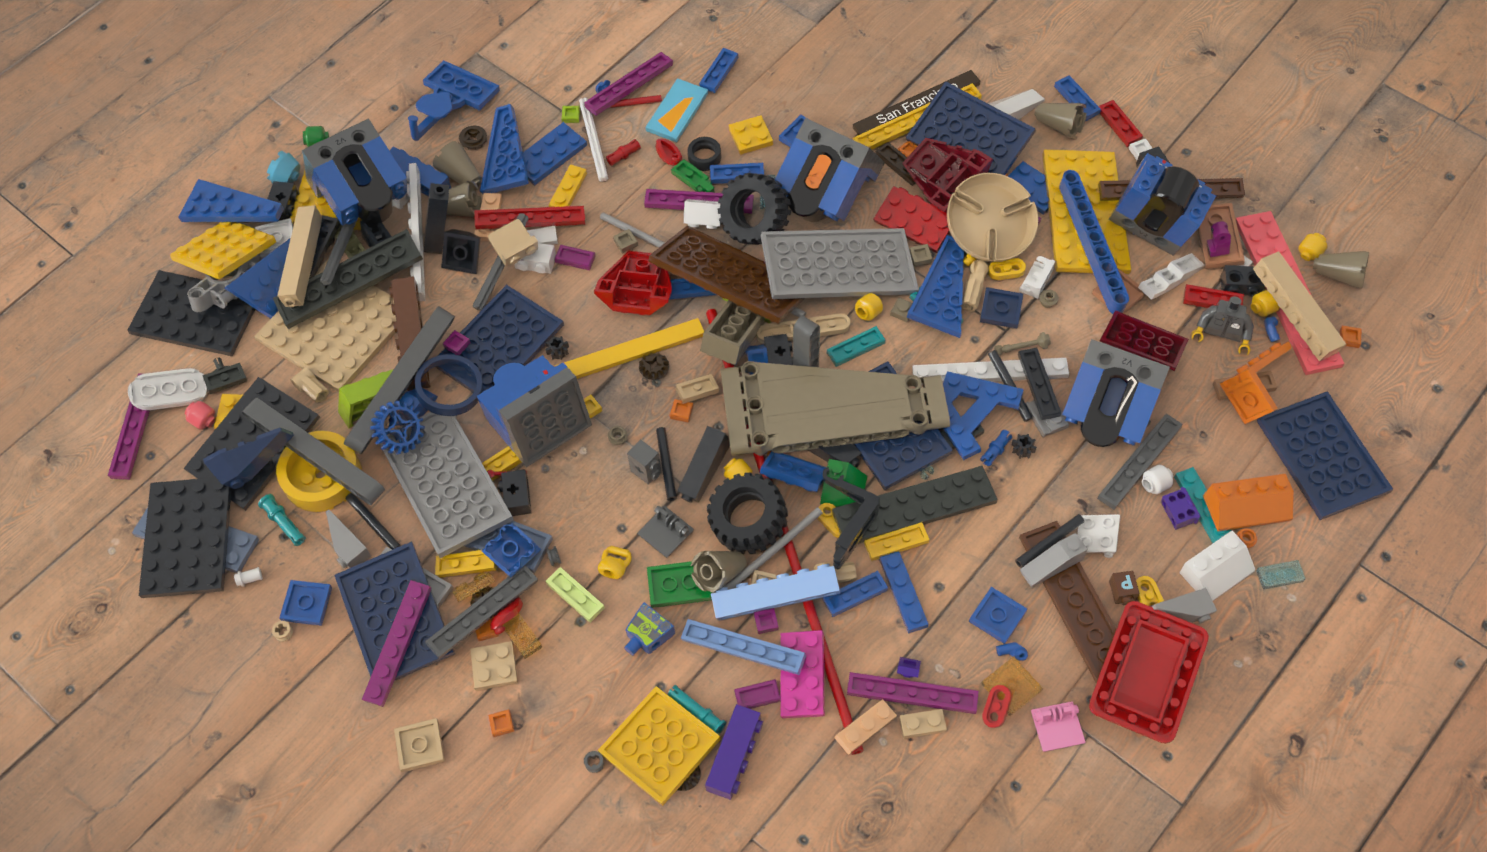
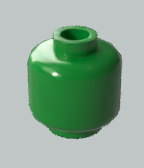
M308 126L303 131V143L307 147L329 138V132H325L323 126Z

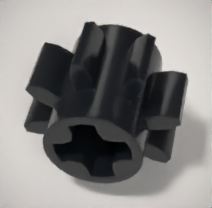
M553 336L550 341H546V354H551L552 360H562L565 354H569L567 349L569 348L568 341L564 342L562 336L560 338Z
M1018 434L1017 440H1012L1011 445L1014 447L1012 453H1016L1019 459L1022 457L1029 459L1031 453L1036 451L1037 447L1034 446L1036 440L1032 439L1029 434L1022 436Z

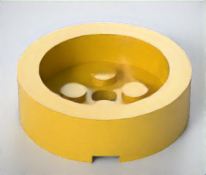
M330 431L309 432L314 438L362 470L356 452L344 445L345 438ZM288 447L281 453L276 467L277 480L288 499L298 508L310 512L332 510L334 506L343 501L346 502V496L352 493L327 475L317 478L316 474L322 471Z

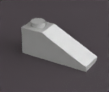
M328 509L326 515L334 551L339 557L336 559L337 562L345 569L346 567H354L369 559L371 555L368 549Z
M1074 533L1057 542L1022 567L1020 572L1028 584L1033 587L1084 560L1088 549L1079 536Z
M1206 588L1152 606L1154 610L1163 611L1190 623L1198 621L1199 624L1210 620V615L1217 611Z

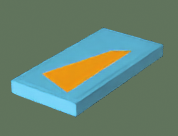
M677 78L646 125V131L677 143L708 95V89Z

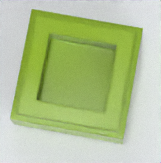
M580 105L562 106V123H579Z

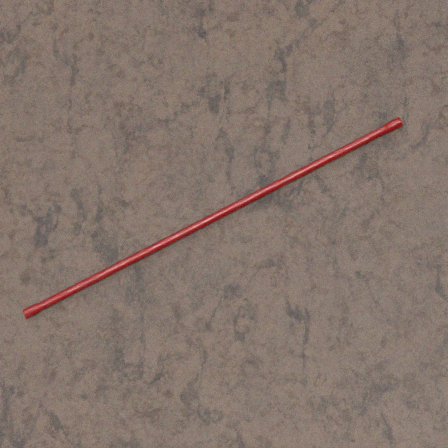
M716 309L706 311L709 325L718 315ZM722 360L725 368L734 367V364ZM753 453L760 473L765 457L764 455ZM788 526L782 527L784 533L781 538L789 532ZM791 540L784 546L792 573L795 575L797 571L802 570L793 540ZM813 600L802 602L811 630L821 631L822 627ZM824 636V670L845 729L853 720ZM859 746L851 754L856 755L863 752V746Z

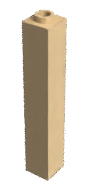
M315 205L298 207L277 295L285 307L303 306L322 222V215Z

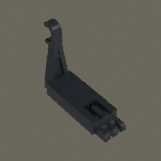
M827 467L822 473L824 483L839 490L861 505L835 542L836 551L833 556V566L838 570L847 561L877 517L880 497L844 481V475H841L838 480L828 477L829 467Z

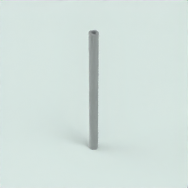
M818 507L724 587H728V590L736 588L737 584L742 583L754 570L762 566L823 514Z

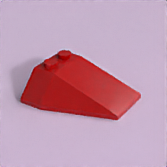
M628 251L598 280L594 294L612 311L651 315L669 302L672 286L668 271L648 262L649 255L652 253Z

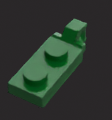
M685 159L671 169V173L696 192L715 193V187L711 185L712 182L709 180V177Z

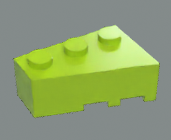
M393 369L339 388L338 413L348 429L353 427V422L362 416Z

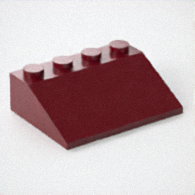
M1115 310L1099 342L1169 366L1170 370L1175 371L1189 339Z

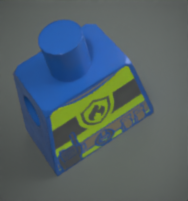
M644 602L626 628V634L630 641L624 648L632 656L640 648L646 653L651 654L675 634L674 625Z

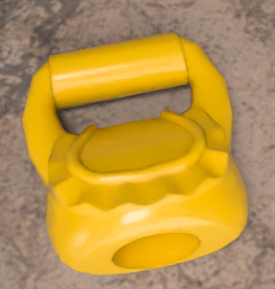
M612 545L607 547L603 551L601 561L598 564L599 573L610 579L622 578L626 567L632 560L631 552ZM608 553L625 557L626 560L612 557L611 555L608 556Z

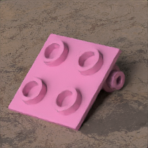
M1073 701L1031 710L1043 752L1086 743L1077 716L1079 709L1077 704H1073Z

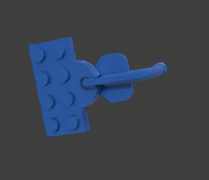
M443 60L423 79V84L433 89L434 93L423 95L416 102V109L428 115V117L417 126L418 117L414 115L408 116L412 139L418 141L440 119L446 117L452 110L461 108L465 104L480 111L500 91L499 85Z

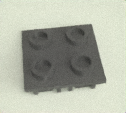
M664 505L655 508L654 512L656 514L637 534L668 558L694 529Z

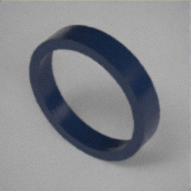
M452 354L435 356L423 363L416 373V396L420 404L434 414L441 416L461 415L471 410L478 403L477 396L482 393V376L477 366L462 356ZM451 364L461 366L470 371L476 378V389L467 400L453 405L440 404L428 398L422 390L421 379L425 373L440 365Z

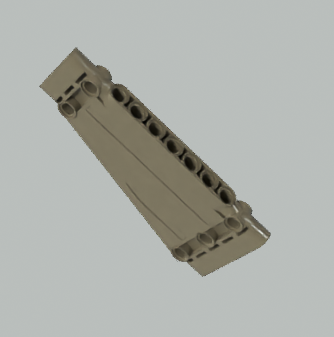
M748 361L743 366L721 369L732 456L749 453L764 455L768 451L787 453L817 449L818 446L822 445L823 447L886 440L907 436L909 432L920 435L926 430L950 427L949 412L941 375L918 377L916 375ZM754 406L759 407L758 409H751ZM918 420V421H922L923 423L917 424V423H915V421ZM759 441L765 442L761 445L756 444Z

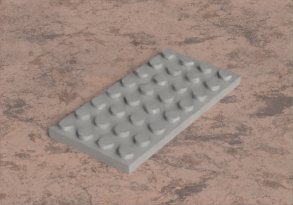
M904 228L769 231L761 233L760 237L772 299L864 296L868 293H873L877 296L909 295L919 291Z
M430 412L420 417L424 419L420 422V425L425 426V429L420 430L424 436L419 438L421 443L415 444L416 448L414 450L409 449L408 453L402 451L401 454L397 455L395 450L391 454L388 453L387 447L383 452L439 558H442L510 523L514 519L456 417L441 416ZM408 427L406 431V440H408L411 435V427ZM387 435L389 439L399 443L393 435Z

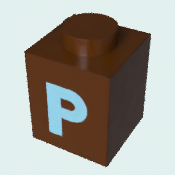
M1134 571L1112 574L1109 584L1115 604L1127 605L1131 601H1136L1140 592Z

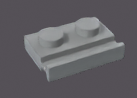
M1034 399L1031 402H1026L1033 416L1032 420L1042 437L1069 427V423L1065 420L1066 417L1062 415V411L1060 417L1041 420Z

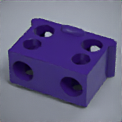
M1181 487L1178 491L1162 496L1161 504L1175 530L1198 523L1200 514L1186 488Z

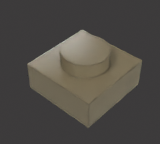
M630 229L613 236L614 242L621 253L638 246V242Z
M928 244L910 247L909 251L914 266L932 263Z
M898 298L891 310L890 316L908 322L907 314L912 303Z

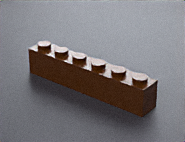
M414 276L391 280L392 287H389L390 296L394 299L391 309L393 316L396 315V321L393 322L395 333H398V339H395L397 350H400L398 362L423 328L418 284ZM429 371L421 379L422 388L431 387ZM415 378L407 388V391L415 390Z

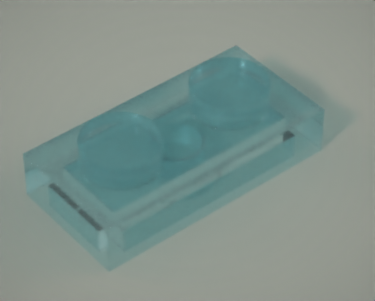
M1298 560L1258 567L1256 570L1263 590L1301 583L1306 579Z

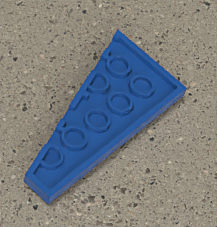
M511 104L497 107L495 110L480 187L482 194L495 193L529 184L515 110Z
M198 179L178 218L181 222H278L284 207L281 203Z
M946 236L908 311L907 318L960 338L964 251L958 246L952 236Z
M291 238L224 289L271 319L278 312L273 298L278 295Z

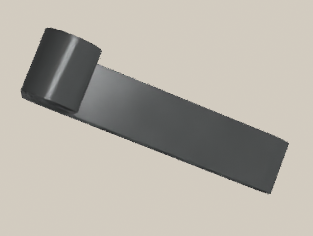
M801 316L793 328V365L819 367L820 326L805 316Z

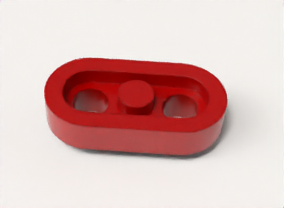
M996 685L990 690L982 714L983 722L988 727L997 728L1004 724L1013 698L1010 688L1005 685ZM1000 692H1003L1005 694V698L1003 700L999 699ZM993 713L998 714V719L996 721L992 719Z

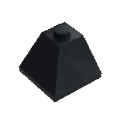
M457 229L445 231L441 268L477 274L481 238L468 231Z

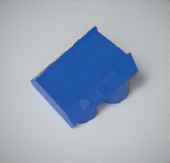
M512 523L511 525H504L500 529V534L494 540H490L482 552L509 577H512L542 549Z

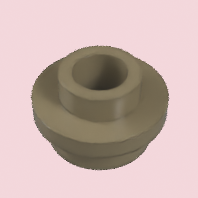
M1044 290L1039 296L1041 304L1046 308L1056 305L1059 299L1058 294L1053 290Z
M614 426L608 432V439L614 445H621L627 440V431L621 426Z

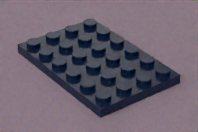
M945 82L908 133L906 140L918 146L925 138L946 142L947 145L955 147L959 145L963 146L964 149L979 150L993 159L988 173L1006 175L1036 130L1032 126Z
M506 284L460 332L469 338L471 343L459 356L470 360L477 366L482 376L483 392L495 385L493 377L500 367L508 363H520L526 366L546 345V341H550L564 326V322ZM444 348L443 351L439 354V355H445V354L455 355L454 353H452L451 351L447 350L446 348ZM451 364L436 367L474 393L477 380L470 371L461 366Z
M888 361L868 371L897 374ZM915 421L917 424L923 423L922 421ZM938 429L926 430L920 435L909 432L907 436L901 438L854 444L861 452L862 459L884 491L949 456L953 451Z
M1328 391L1257 419L1260 428L1319 520L1392 492V486Z
M412 541L334 575L370 677L410 580L429 586ZM432 591L424 606L395 680L455 654L454 649H452L442 658L438 659L426 645V640L445 626Z

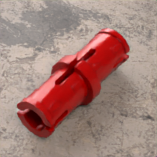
M633 139L628 144L619 146L615 152L607 155L606 160L610 166H613L617 162L629 158V155L641 149V146L636 139Z

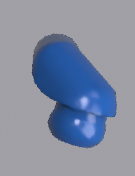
M1274 316L1267 317L1264 320V326L1271 343L1280 340L1275 327L1278 325V320Z
M1016 642L996 646L998 656L1009 654L1019 661H1024L1028 658L1027 650Z

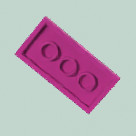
M823 631L781 633V646L806 654L800 675L781 670V717L825 716Z

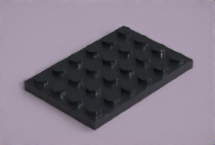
M159 270L127 331L135 336L233 357L255 310L252 306L237 298L227 303L225 308H220L213 304L203 312H195L192 310L187 293L203 279Z
M258 377L183 469L197 479L215 477L204 464V458L223 448H226L227 451L238 447L237 443L242 441L245 443L253 442L258 435L266 433L242 414V411L255 398L269 405L307 433L320 419V416ZM285 445L250 481L240 488H232L231 501L245 511L249 508L276 474L277 462L281 453L286 448Z
M216 477L150 483L138 596L141 598L224 591L232 487L222 485Z

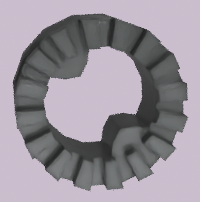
M556 546L552 550L546 549L551 566H554L555 563L561 564Z
M591 751L585 755L584 764L589 772L598 773V771L603 769L604 759L599 752ZM596 757L600 759L598 765L594 764L592 767L588 765L589 759H595Z

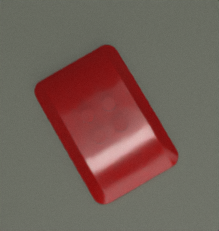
M1137 601L1127 603L1089 702L1090 711L1100 718L1164 744L1172 742L1176 737L1208 643V632L1198 625L1163 611L1154 610L1153 607Z

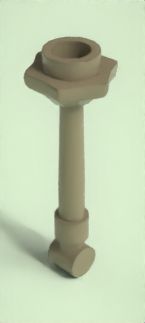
M1042 332L1037 340L1003 345V347L997 345L994 349L997 350L1000 356L1003 352L1007 353L1037 344L1043 349H1047L1048 345H1051L1049 334Z

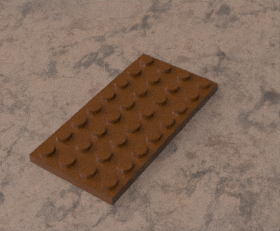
M688 225L649 255L648 262L655 264L657 267L680 276L690 283L711 291L721 298L734 302L738 306L744 307L777 324L805 299H772L766 263Z

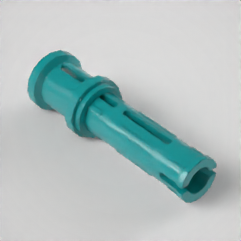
M267 494L262 497L258 502V506L266 511L268 518L279 525L295 546L304 543L306 537L287 517L285 508L275 501V496Z
M677 685L672 687L674 691L669 690L667 694L669 697L719 735L724 730L727 722L716 717L710 708H703L678 688Z

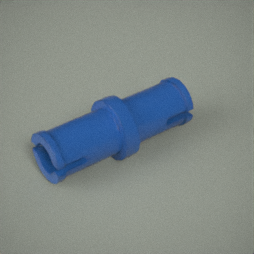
M1002 430L995 441L989 444L988 450L980 458L981 462L986 459L983 464L991 466L997 456L1004 452V447L1012 439V434L1006 437L1010 433L1009 431Z

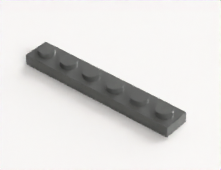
M1165 414L1106 485L1097 499L1115 510L1143 476L1144 472L1147 471L1182 428L1183 424L1170 415Z
M524 565L512 577L508 576L426 640V645L438 659L442 658L538 581V578Z

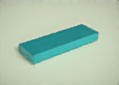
M877 326L827 349V354L837 367L885 344L886 339Z

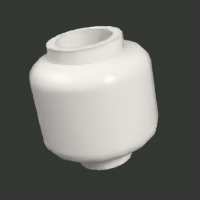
M1156 465L1144 472L1142 485L1147 492L1160 494L1172 487L1173 473L1163 465Z

